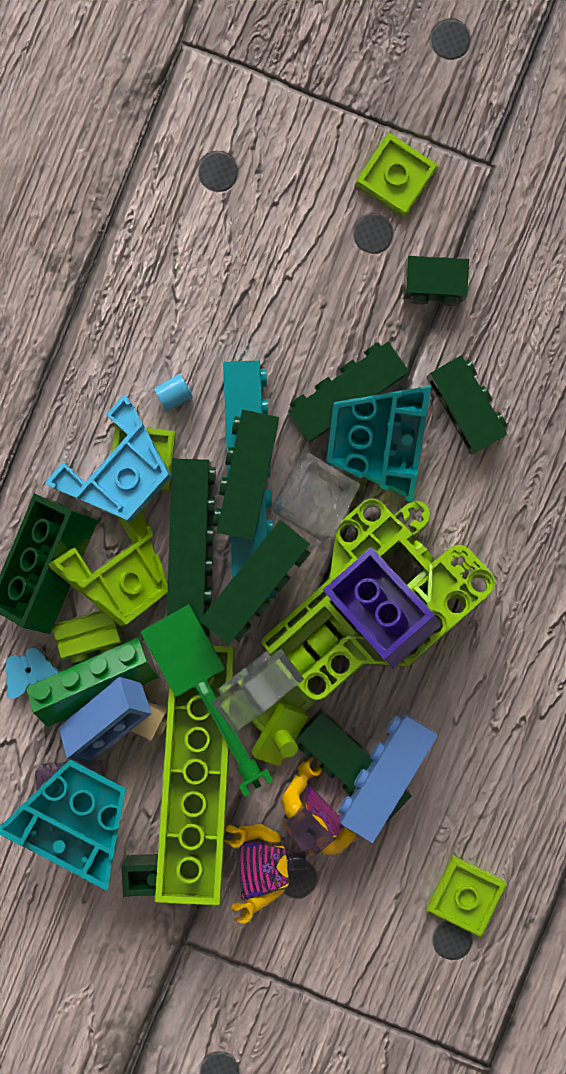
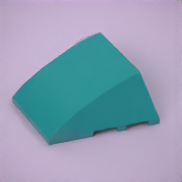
M431 386L334 402L326 462L359 478L364 477L380 485V488L386 491L389 489L404 496L405 500L413 502Z
M70 759L0 825V835L108 891L126 788Z

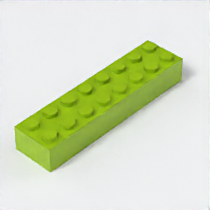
M213 646L225 670L208 679V684L231 723L235 648ZM169 685L155 902L220 905L222 899L230 748L196 688H192L176 697Z

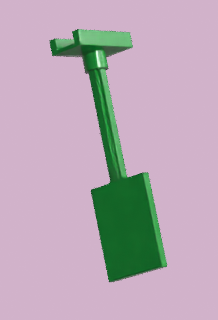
M188 604L140 631L174 695L178 697L192 688L198 690L240 766L237 769L244 781L239 785V788L244 797L252 794L247 786L248 784L253 783L256 789L261 787L258 780L260 777L264 776L267 784L271 783L273 779L268 770L260 771L255 760L249 758L208 684V679L224 671L225 667L190 605Z

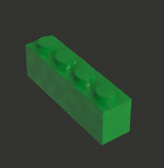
M139 637L26 687L33 714L47 727H50L70 718L72 714L78 712L93 697L101 693L112 681L119 677L140 682L142 685L157 679L158 674L151 653Z

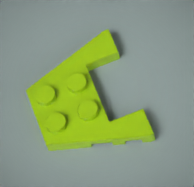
M145 507L132 522L116 516L133 543L95 572L91 573L76 548L69 549L48 564L53 571L120 626L130 623L168 592V584L159 554L155 555L152 545V530L150 526H147L143 512L146 511Z

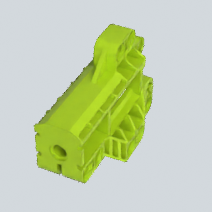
M373 498L365 500L336 527L330 579L260 640L266 650L309 698L314 700L327 698L365 664L390 666L358 629L354 630L334 607L335 603L323 591L327 585L370 547L383 560H386L399 547L422 571L407 586L431 610L442 625L440 626V632L431 634L418 646L415 654L408 655L397 667H409L480 604L494 589V576L466 546L454 545L434 561L433 556L417 539L413 541L429 523L430 511L423 502L415 501L406 504L395 515L382 502ZM371 507H375L381 512L380 518L373 522L364 518L365 511ZM420 510L422 512V522L419 523L417 520H414L409 524L408 529L404 524L410 520V511L418 512ZM400 516H402L404 524L398 520ZM349 527L355 528L358 531L356 540L353 542L342 540L341 535L344 529ZM453 557L456 560L461 557L464 560L462 566L459 564L455 567L452 566ZM470 568H473V571L470 572L467 578L463 579V573L468 572ZM475 578L482 579L486 584V591H475L471 586V580ZM426 585H427V595L422 591V589H423ZM453 598L459 599L463 603V611L460 613L451 612L447 606L448 600ZM328 620L344 636L340 641L324 624ZM305 640L321 657L319 660L316 661L302 645ZM340 656H346L350 662L349 669L343 674L335 669V661ZM318 676L322 677L326 682L325 691L321 694L316 693L312 688V682Z

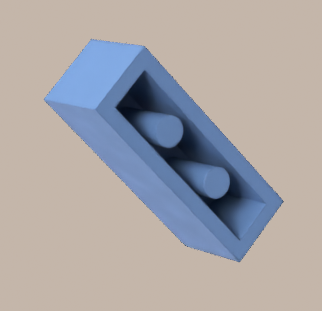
M119 677L112 681L101 693L93 697L78 712L72 714L59 727L67 759L91 763L152 714L142 683Z

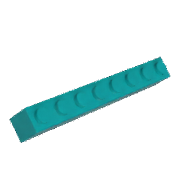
M260 360L223 362L227 451L229 446H235L237 435L232 434V427L235 416L241 417L242 409L268 415V399H262L261 387H267V370L260 368ZM227 465L229 475L230 465ZM271 465L269 468L268 478L271 477ZM266 487L255 540L230 536L232 579L273 529V520H267L266 508H272V490H266ZM274 589L267 598H276V590Z

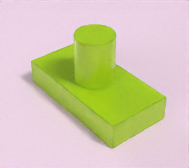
M280 702L251 751L254 758L280 766L284 758L294 756L298 751L295 739L309 717L306 711Z

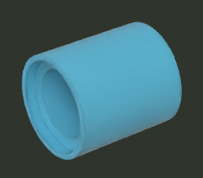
M181 374L154 388L167 412L193 398Z

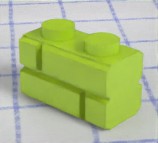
M102 610L56 623L53 627L61 659L71 658L72 663L90 658L89 652L100 649L102 654L117 647V644L124 642L121 626Z

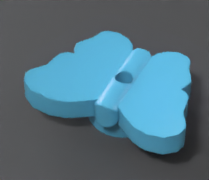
M31 647L27 650L26 655L21 657L12 655L6 660V674L8 675L6 679L8 687L7 697L12 699L19 697L27 690L26 687L55 675L60 671L54 667L50 660H47L46 654L38 647Z

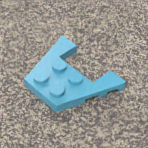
M123 395L106 415L127 434L124 440L86 482L63 462L45 483L58 491L132 522L172 476L133 403L127 396Z

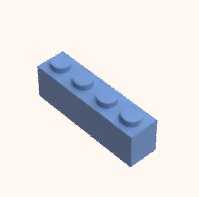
M403 711L399 717L395 715L386 729V732L389 733L383 744L377 743L370 755V759L373 761L367 771L365 769L360 771L354 782L356 786L355 791L351 797L346 795L338 808V812L341 813L339 815L340 823L371 843H374L438 737L433 729Z

